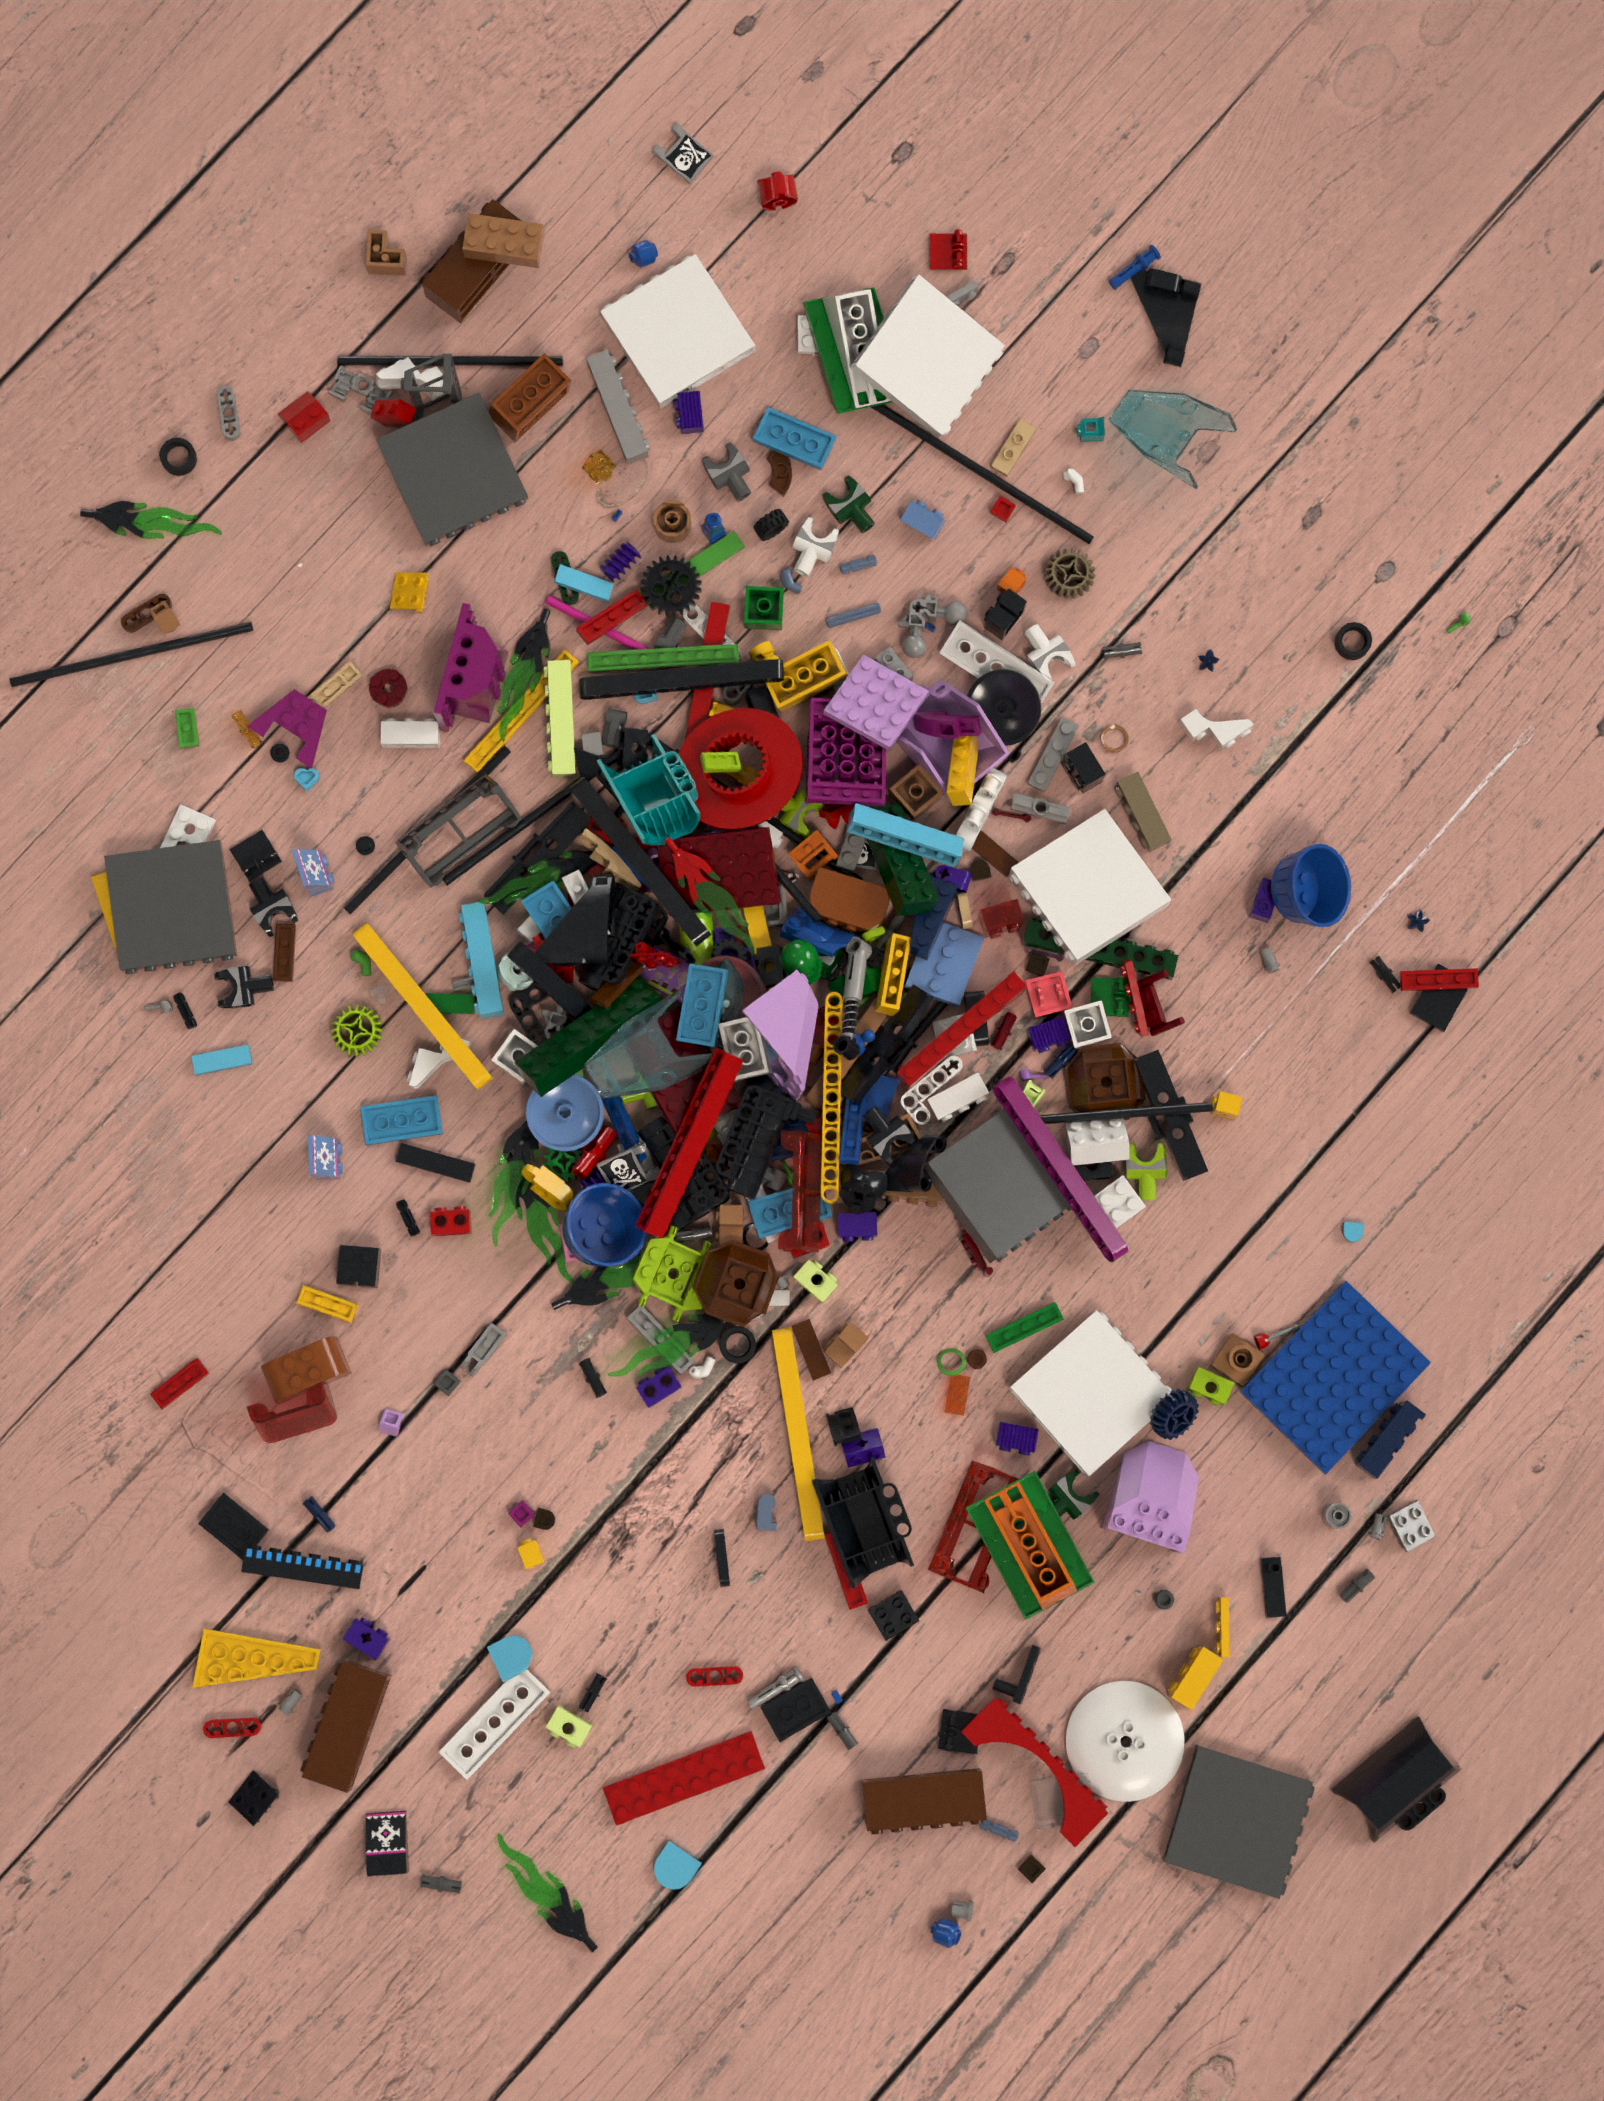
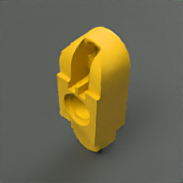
M526 1164L521 1173L524 1178L532 1183L530 1189L555 1209L565 1211L573 1198L571 1188L565 1184V1181L543 1165L538 1169L533 1165Z

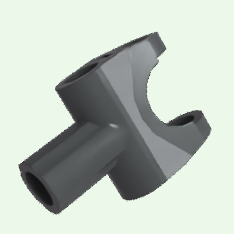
M729 442L725 445L729 453V459L725 464L717 465L710 461L707 456L702 458V463L709 479L717 490L727 485L736 500L742 501L752 493L742 478L750 469L741 453Z

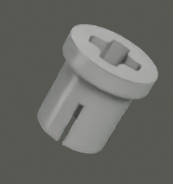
M953 1900L951 1917L963 1918L971 1922L974 1901L967 1903Z

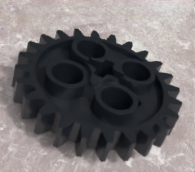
M667 555L665 561L659 557L660 563L653 560L654 567L647 566L649 573L643 572V576L646 579H641V584L645 585L640 587L641 591L645 592L642 598H649L646 601V605L652 604V611L658 608L659 615L662 611H665L666 617H668L669 612H672L675 617L677 611L683 615L684 608L690 611L689 605H696L693 599H700V596L696 594L702 592V589L697 587L702 585V581L697 580L700 577V573H695L696 567L690 568V561L685 564L684 557L680 561H677V555L674 556L673 560H670L669 555ZM668 570L671 572V575L663 577L661 573ZM679 571L674 580V587H671L668 598L664 601L663 599L668 592V585L672 584L675 572ZM681 578H687L689 582L685 585H682L679 583V580ZM657 587H661L664 590L661 594H655L653 591ZM679 595L681 599L678 602H674L671 600V597Z

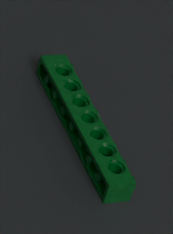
M1036 918L1028 920L1022 943L1023 946L1064 955L1065 951L1061 946H1057L1053 939L1054 936L1050 931H1047L1050 935L1048 939L1040 937L1039 933L1041 931H1047L1042 924V920ZM1116 939L1105 946V952L1100 953L1097 951L1085 959L1117 968L1123 966L1122 960L1130 959L1133 961L1135 972L1153 975L1166 969L1169 975L1163 979L1172 980L1179 955L1174 954L1175 952L1172 950L1163 949V951H1159L1151 945L1142 947L1138 946L1134 941L1126 940L1125 943ZM1117 948L1122 949L1124 956H1116L1114 950ZM1140 953L1143 956V960L1139 962L1134 960L1133 954ZM1152 958H1160L1162 964L1155 966L1152 963Z

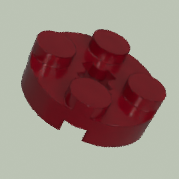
M384 669L370 678L369 692L375 703L386 708L396 707L402 703L407 694L408 687L405 678L397 670ZM386 684L393 685L394 687L391 688L390 693H388L386 690L383 691V688H385Z

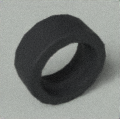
M171 438L161 446L159 452L160 461L165 470L170 474L183 476L195 468L197 454L192 444L186 439ZM175 447H184L189 452L188 462L181 467H174L167 460L169 451Z
M1351 622L1345 624L1335 636L1334 644L1336 651L1340 656L1348 660L1362 658L1372 645L1371 632L1361 623ZM1348 631H1357L1364 637V646L1361 650L1351 652L1343 646L1342 639Z
M733 1326L721 1335L719 1348L723 1357L729 1362L735 1364L744 1363L754 1355L756 1340L753 1333L747 1328ZM735 1333L745 1335L749 1341V1349L742 1356L731 1355L726 1348L727 1339Z

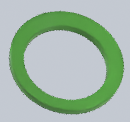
M953 1348L942 1351L937 1359L939 1370L948 1376L960 1374L966 1364L962 1352ZM948 1352L957 1353L962 1359L960 1368L956 1371L945 1370L941 1365V1358L944 1354Z

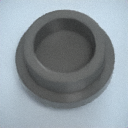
M1160 1590L1155 1594L1154 1602L1159 1609L1166 1610L1172 1607L1174 1597L1170 1591Z

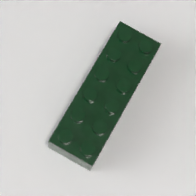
M901 803L887 804L885 807L868 806L869 808L907 820ZM867 839L896 916L931 912L939 899L922 856Z

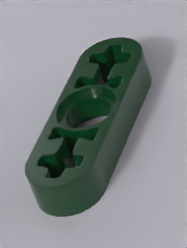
M562 551L555 552L551 557L555 576L559 567V563L555 562L557 557L565 559L562 561L563 565L571 568L568 556ZM558 585L564 603L574 605L578 602L579 593L577 591L571 590V593L576 595L570 600L569 597H566L568 596L567 589Z

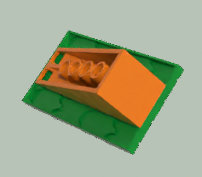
M1036 1471L966 1507L1025 1620L1095 1583Z

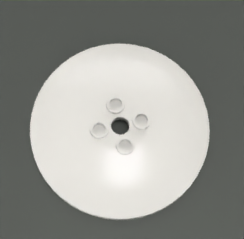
M1114 1681L1093 1689L1076 1705L1066 1728V1752L1075 1774L1094 1793L1114 1801H1138L1159 1792L1174 1777L1183 1757L1184 1732L1176 1710L1157 1690L1138 1682ZM1123 1736L1131 1738L1130 1746L1122 1747L1120 1740Z

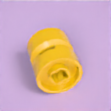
M770 641L763 642L749 651L753 661L779 659L778 655H774L775 649Z

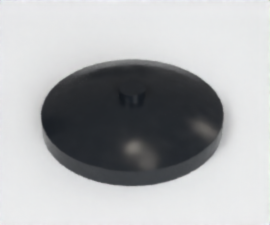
M1003 669L988 672L975 681L967 697L980 705L1005 746L1014 745L1025 740L1032 734L1039 723L1042 709L1039 692L1035 685L1019 672Z

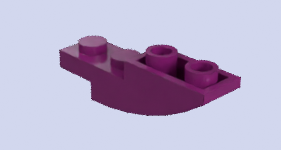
M917 711L913 716L915 730L933 737L959 739L961 736H979L982 733L978 715H948V712Z

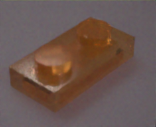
M962 1375L950 1376L944 1413L964 1416L970 1377Z

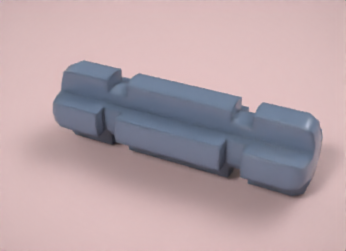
M870 555L866 559L863 557L849 561L850 563L848 564L847 562L841 563L840 570L844 575L850 573V571L855 572L866 569L867 566H876L877 561L874 555Z
M982 1820L983 1824H980L982 1830H989L992 1834L1003 1838L1007 1837L1008 1840L1016 1842L1019 1835L1018 1831L1009 1830L1008 1827L995 1822L991 1823L989 1820Z

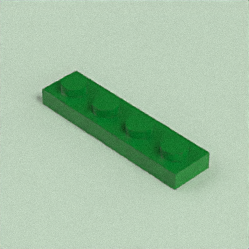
M1056 1302L985 1337L993 1353H996L1064 1320Z

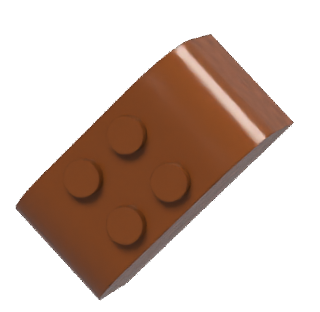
M819 867L810 894V903L822 916L820 921L836 928L845 929L844 931L862 935L883 925L890 898L886 887Z
M335 1336L311 1343L261 1366L276 1404H282L352 1374L339 1340Z

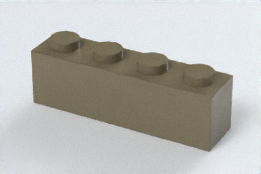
M1139 772L1118 780L1115 787L1116 794L1119 798L1122 797L1125 803L1123 805L1124 810L1133 819L1131 823L1135 832H1139L1141 836L1140 842L1144 849L1147 848L1148 852H1151L1169 844L1171 837Z

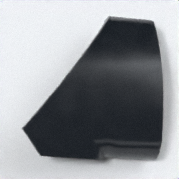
M925 1135L907 1148L885 1172L888 1176L886 1191H929L932 1180L929 1175L923 1174L924 1164L929 1153H942L945 1151L947 1146L945 1137L941 1135Z

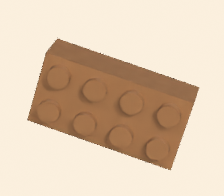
M468 213L462 248L464 258L539 268L545 234L544 226L539 223Z

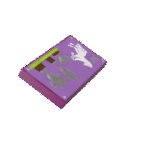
M657 946L653 947L658 952H666ZM666 952L682 962V964L674 965L673 968L657 966L656 969H649L645 965L643 966L644 970L639 976L655 990L683 1004L689 969L687 963Z

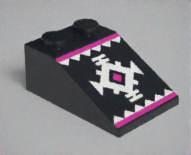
M406 1811L366 1813L367 1877L407 1874L409 1872Z

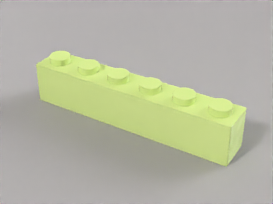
M571 660L548 661V666H544V678H548V685H545V697H549V704H546V715H550V723H546L547 734H551V742H547V751L552 756V761H548V772H552V777L575 776Z

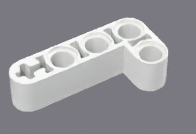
M950 1056L901 1097L900 1106L905 1113H909L915 1125L923 1127L928 1124L930 1112L923 1102L961 1071L962 1061L959 1057ZM950 1062H956L957 1069L952 1068L949 1070L948 1074L950 1076H948L946 1070L950 1067ZM934 1074H942L944 1080L939 1083L933 1079ZM925 1085L928 1087L929 1093L923 1095L919 1092L918 1088ZM912 1098L914 1105L911 1107L905 1106L904 1099ZM922 1112L926 1114L927 1119L924 1122L918 1121L916 1118L917 1113Z

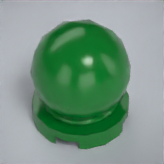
M795 939L783 947L780 958L787 977L798 970L800 974L803 973L807 977L809 985L815 983L820 978L823 963L816 948L807 940Z

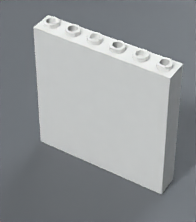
M696 254L685 257L680 264L670 266L666 269L665 273L660 276H653L650 282L645 285H638L633 292L620 296L617 302L605 305L602 311H600L601 319L660 409L672 403L674 399H678L677 393L690 392L756 352L754 342Z
M917 275L908 283L850 368L931 434L939 437L945 436L950 431V424L953 420L955 421L962 413L960 411L961 408L972 399L970 395L981 386V379L984 375L987 376L993 368L991 365L1002 356V349L1005 345L923 277Z
M1106 809L1014 865L1009 873L1011 882L1019 887L1023 899L1030 902L1033 913L1036 916H1040L1044 928L1053 934L1054 942L1057 946L1063 948L1065 957L1069 962L1072 961L1074 965L1079 964L1167 908L1171 902V898Z
M1097 1310L1008 1388L1086 1477H1089L1151 1421L1150 1416L1153 1414L1152 1410L1156 1407L1155 1404L1159 1403L1160 1398H1164L1166 1393L1170 1394L1172 1390L1168 1385L1164 1386L1160 1381L1161 1377L1156 1371H1151L1146 1366L1148 1363L1141 1355L1137 1356L1134 1352V1346L1129 1341L1125 1342L1121 1338L1122 1333L1117 1327H1112L1107 1322L1109 1320L1102 1311L1099 1313Z

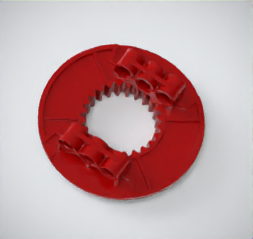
M736 708L711 716L690 733L678 753L696 785L698 799L694 803L701 814L699 821L721 830H743L757 826L772 818L790 801L799 786L803 774V753L794 732L783 720L760 709ZM742 741L744 745L748 742L751 746L755 745L761 751L764 763L761 764L763 770L759 771L760 777L754 778L755 783L749 782V787L742 786L741 790L735 788L734 791H731L730 788L725 790L723 786L719 787L711 777L712 773L703 772L700 759L701 753L729 752L730 749L737 747Z

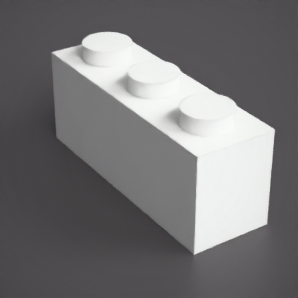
M389 718L386 721H381V745L383 748H440V727L435 719H424V721L405 719V721H397V719Z
M976 1073L927 1099L926 1102L936 1121L942 1120L944 1123L953 1118V1113L957 1111L963 1113L970 1109V1104L974 1102L980 1104L987 1100L986 1096L989 1094V1091L979 1073Z

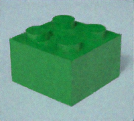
M746 586L744 629L782 630L784 587Z

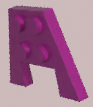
M294 689L247 727L262 737L265 736L273 722L290 731L306 742L296 759L312 769L327 710Z

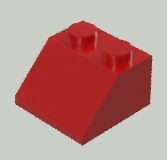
M308 392L278 413V416L300 443H303L331 421L325 409Z

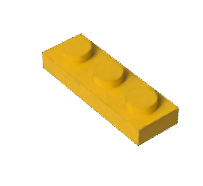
M1218 1597V1601H1215V1613H1219V1621L1215 1622V1631L1219 1633V1641H1216V1653H1219L1221 1658H1230L1229 1597Z

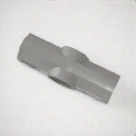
M1015 793L1010 810L1029 814L1037 819L1044 818L1066 824L1070 807L1051 803L1043 798L1036 799ZM1037 805H1043L1045 807V811L1040 813L1036 810L1035 807Z

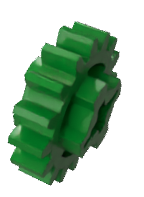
M548 1148L547 1151L550 1154L544 1155L548 1162L543 1163V1165L549 1167L548 1170L559 1178L565 1179L566 1183L569 1182V1178L575 1181V1175L572 1172L570 1173L569 1170L579 1160L583 1151L572 1150L576 1156L568 1155L567 1151H559V1155L552 1159L558 1150ZM563 1153L566 1159L569 1160L565 1166L566 1170L562 1163H559L562 1161ZM552 1167L560 1168L562 1174L557 1173Z

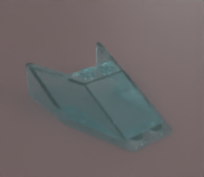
M1129 390L1108 419L1143 456L1194 489H1197L1198 485L1192 473L1176 463L1193 436L1199 430L1237 431L1230 413L1186 394Z
M680 989L624 1022L584 1064L603 1098L664 1090L707 1068L713 1053L678 1057L657 1023V1019L671 1004L675 1003L681 995L682 991Z

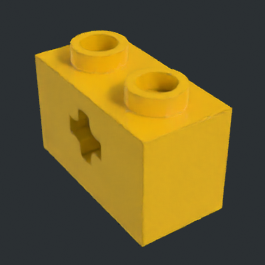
M1220 1091L1211 1098L1210 1102L1213 1104L1211 1115L1234 1120L1239 1115L1243 1097Z

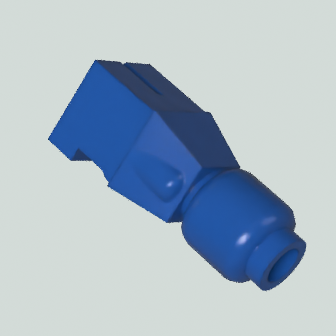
M715 512L709 513L705 517V523L701 525V531L710 544L713 545L725 537L726 532L720 515Z

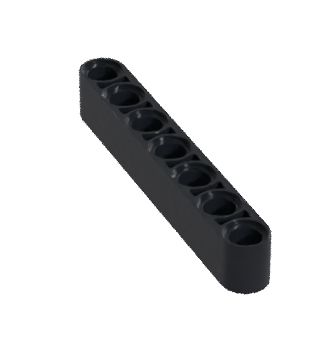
M519 941L507 954L511 961L574 1020L592 1009L584 999L523 942Z

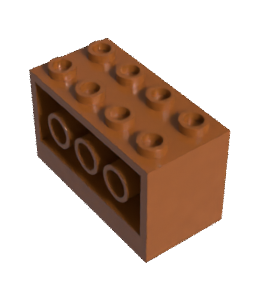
M544 353L490 404L489 414L492 420L516 443L569 392L571 379Z

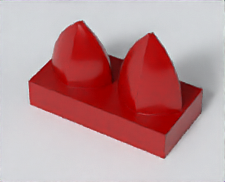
M829 804L818 810L819 817L826 818L830 827L836 829L840 816L848 824L849 814L854 805Z

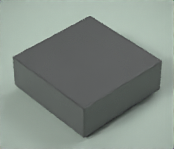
M445 1369L434 1382V1385L447 1396H450L461 1380Z

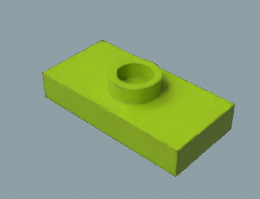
M703 752L700 755L704 773L740 772L742 769L738 752Z

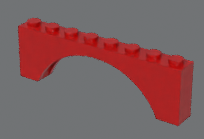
M1012 972L898 1070L895 1078L899 1080V1083L906 1091L910 1090L972 1033L1021 996L1027 985L1015 972Z
M993 1698L961 1732L974 1746L991 1742L1010 1743L1031 1751L1044 1761L1054 1774L1062 1793L1064 1811L1060 1833L1076 1847L1108 1814L1105 1809L1108 1806L1100 1798L1096 1801L1091 1796L1094 1792L1086 1784L1081 1786L1077 1782L1079 1777L1072 1770L1067 1772L1063 1767L1065 1763L1057 1755L1053 1757L1049 1753L1051 1749L1043 1741L1039 1743L1034 1738L1037 1734L1029 1726L1025 1729L1020 1724L1023 1720L1015 1712L1010 1714L1006 1710L1008 1705L1001 1698L998 1700Z

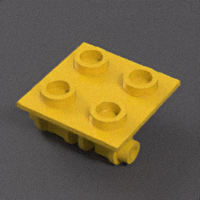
M396 572L390 609H411L417 613H422L425 610L424 599L427 598L425 594L428 592V573Z

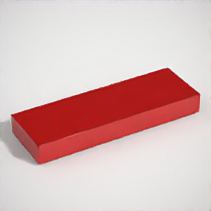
M196 1358L150 1393V1395L161 1410H163L210 1373L201 1361Z

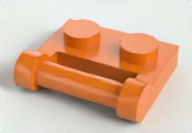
M818 829L788 853L809 880L815 877L814 874L818 872L819 867L823 868L832 859L839 857L838 852ZM823 849H826L828 853L811 868L805 865Z

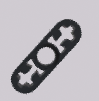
M724 1529L714 1530L720 1587L730 1586L725 1534Z

